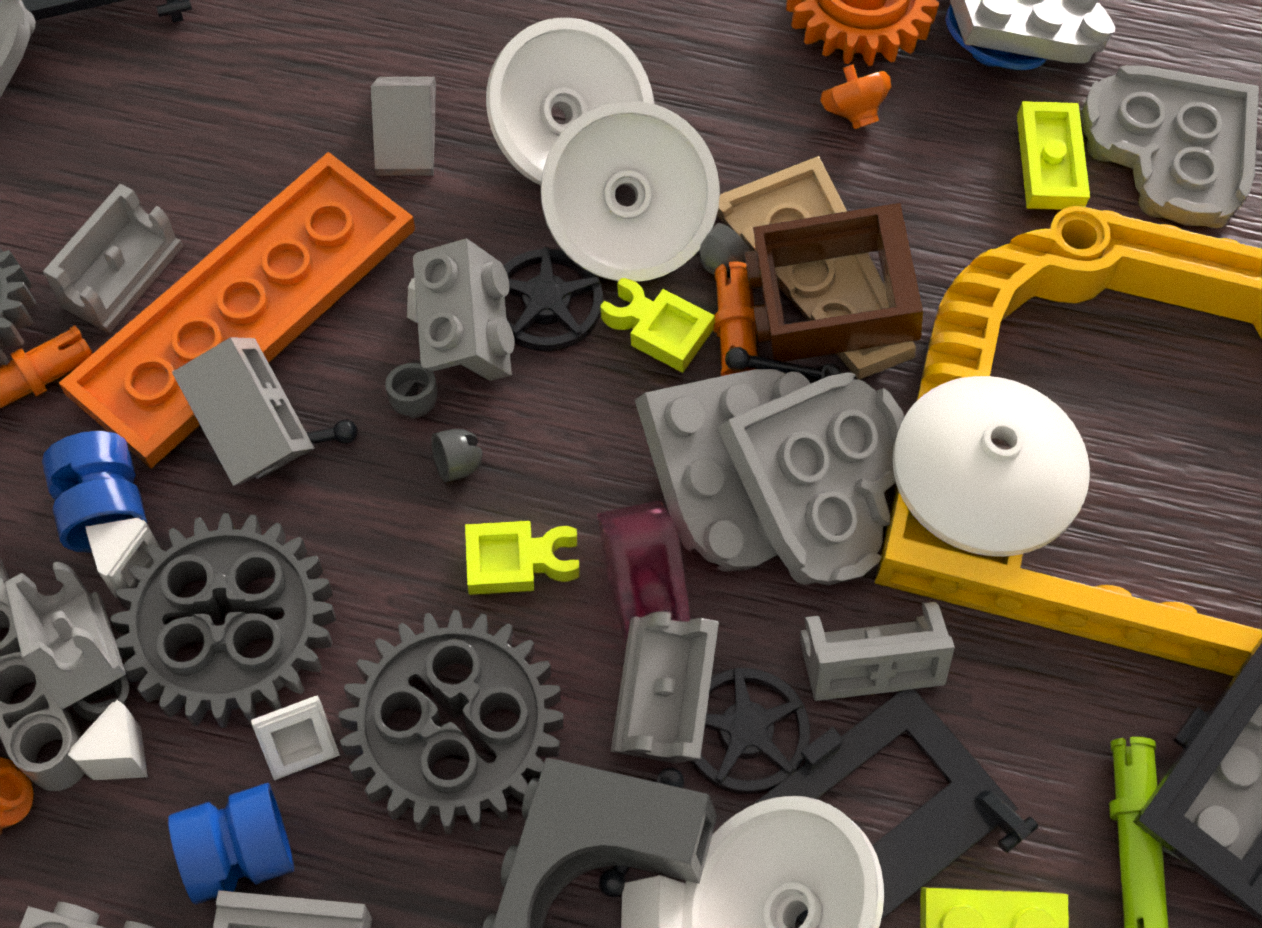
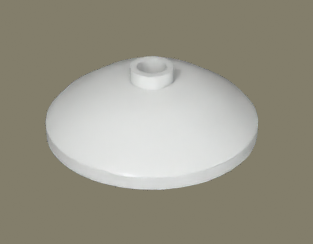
M576 18L547 19L537 22L518 33L507 43L495 60L486 91L488 120L499 148L521 174L540 186L543 168L553 144L565 128L576 118L595 107L611 102L642 101L654 104L653 93L647 74L632 50L607 29L592 22ZM552 107H557L563 111L565 115L564 124H559L553 119L551 114Z
M642 101L607 103L585 112L570 123L557 138L547 156L541 177L540 189L541 205L548 229L561 250L574 263L584 270L605 279L619 281L621 278H626L635 282L664 276L690 260L698 252L701 243L713 228L720 197L717 168L703 138L686 120L676 113L656 104ZM626 185L633 189L635 192V202L632 206H622L617 202L615 198L617 187Z
M973 376L955 379L931 389L916 401L907 412L894 443L892 460L894 477L899 493L912 515L922 526L942 541L961 550L978 555L1006 557L1042 548L1054 541L1070 526L1079 513L1087 495L1090 476L1089 460L1084 442L1075 425L1066 413L1048 397L1027 385L1013 380L991 376ZM991 439L1003 440L1010 445L1011 449H999L992 443Z
M782 796L758 802L735 814L713 833L700 883L685 882L681 928H795L797 917L806 910H808V915L799 928H879L883 913L884 883L878 857L869 839L858 825L830 804L801 796Z

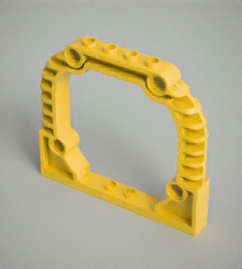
M1080 206L1062 209L1055 215L1049 229L1034 230L1017 235L1009 244L983 252L954 279L939 305L934 320L917 401L931 389L943 383L964 377L990 376L1001 321L1033 297L1056 302L1080 303L1095 298L1106 288L1252 323L1262 339V249L1240 244L1233 239L1215 238L1181 230L1173 225H1160L1122 216L1114 211H1100ZM897 485L895 487L890 510V524L886 528L881 551L882 558L878 564L875 584L1235 676L1262 637L1261 629L1198 614L1195 608L1184 603H1155L1132 597L1129 591L1118 586L1098 585L1093 587L1022 569L1020 567L1023 554L1006 557L985 556L956 548L942 541L922 526L905 505Z

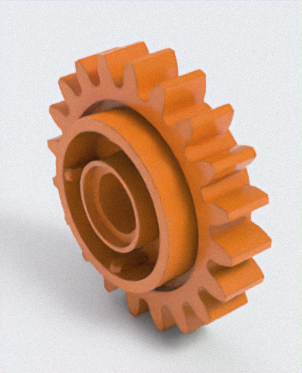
M936 0L786 1V11L793 12L792 28H806L805 44H812L818 40H823L822 55L827 57L835 49L843 50V61L845 64H849L853 60L855 53H861L868 66H873L877 52H881L891 63L895 62L899 47L905 52L913 53L917 39L926 40L928 38L931 24H934L939 7V2Z

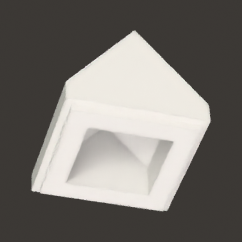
M139 518L86 526L97 570L113 596L117 598V589L135 588L137 583L128 571L129 566L138 565L149 568L153 561L147 552L146 546L152 544L160 548L148 524Z
M318 695L251 720L274 781L340 756Z
M118 700L108 706L71 747L68 756L92 780L148 777L141 726L126 706Z
M661 875L626 882L622 891L621 928H681L685 883Z

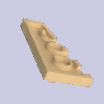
M817 156L720 194L717 216L745 241L750 251H756L753 227L846 212L847 210L820 157ZM869 253L775 268L778 287L808 321L889 308L885 285ZM913 341L836 354L860 380L915 358L916 346Z

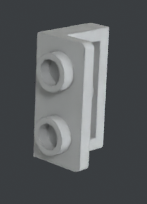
M467 238L417 252L413 256L421 366L433 372L461 364L489 381L512 376L510 353L514 350L515 341L512 328L506 317L505 296L509 293V279L503 264Z

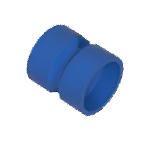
M106 431L81 432L53 443L44 452L42 458L48 491L55 500L53 514L59 540L65 548L75 552H92L86 526L139 518L147 523L140 491L133 484L136 474L129 446L124 437Z
M268 782L230 794L226 807L218 810L213 804L206 802L168 816V826L175 859L185 889L194 905L217 898L218 890L234 892L238 879L242 877L248 878L256 885L294 872V862L286 829L276 798Z

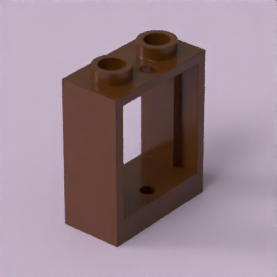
M901 203L753 227L756 251L744 252L750 289L762 288L764 304L753 306L759 342L771 341L774 360L785 362L921 340L923 307ZM878 251L889 308L785 325L775 271L776 267Z

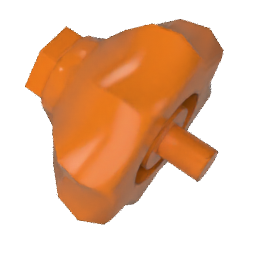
M854 64L844 67L843 71L847 83L825 90L821 94V103L825 110L847 118L852 123L854 129L879 121L878 109L891 88L890 76L885 71H880L858 78Z

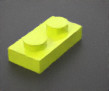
M1022 101L1017 113L1026 208L1062 210L1072 206L1086 207L1090 199L1079 104Z
M921 887L920 928H1069L1068 894Z

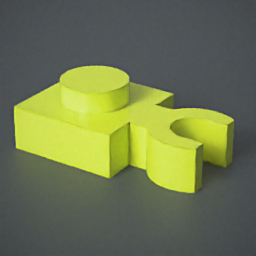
M621 278L617 283L618 297L631 304L620 308L604 301L600 306L602 321L607 326L616 330L632 328L633 330L630 333L631 346L683 373L712 333L715 315L664 289L652 301L645 297L644 291L638 283L630 279Z
M530 521L465 524L469 595L534 591L533 573H545L551 579L561 582L572 581L579 577V560L562 561L553 555L561 547L570 548L577 546L576 528L559 526L549 530L543 537L531 538Z

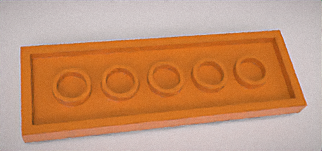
M327 152L61 380L59 385L69 399L106 431L124 437L129 450L152 469L200 425L172 374L174 370L230 337L255 338L269 363L415 231L414 217L331 153Z

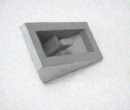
M378 77L371 85L376 176H434L435 77Z

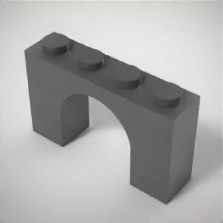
M546 757L540 778H532L525 791L522 816L526 819L519 845L513 844L509 847L502 864L500 880L502 887H505L497 914H489L482 928H543L548 910L562 889L578 876L600 867H632L699 884L717 819V814L709 794Z

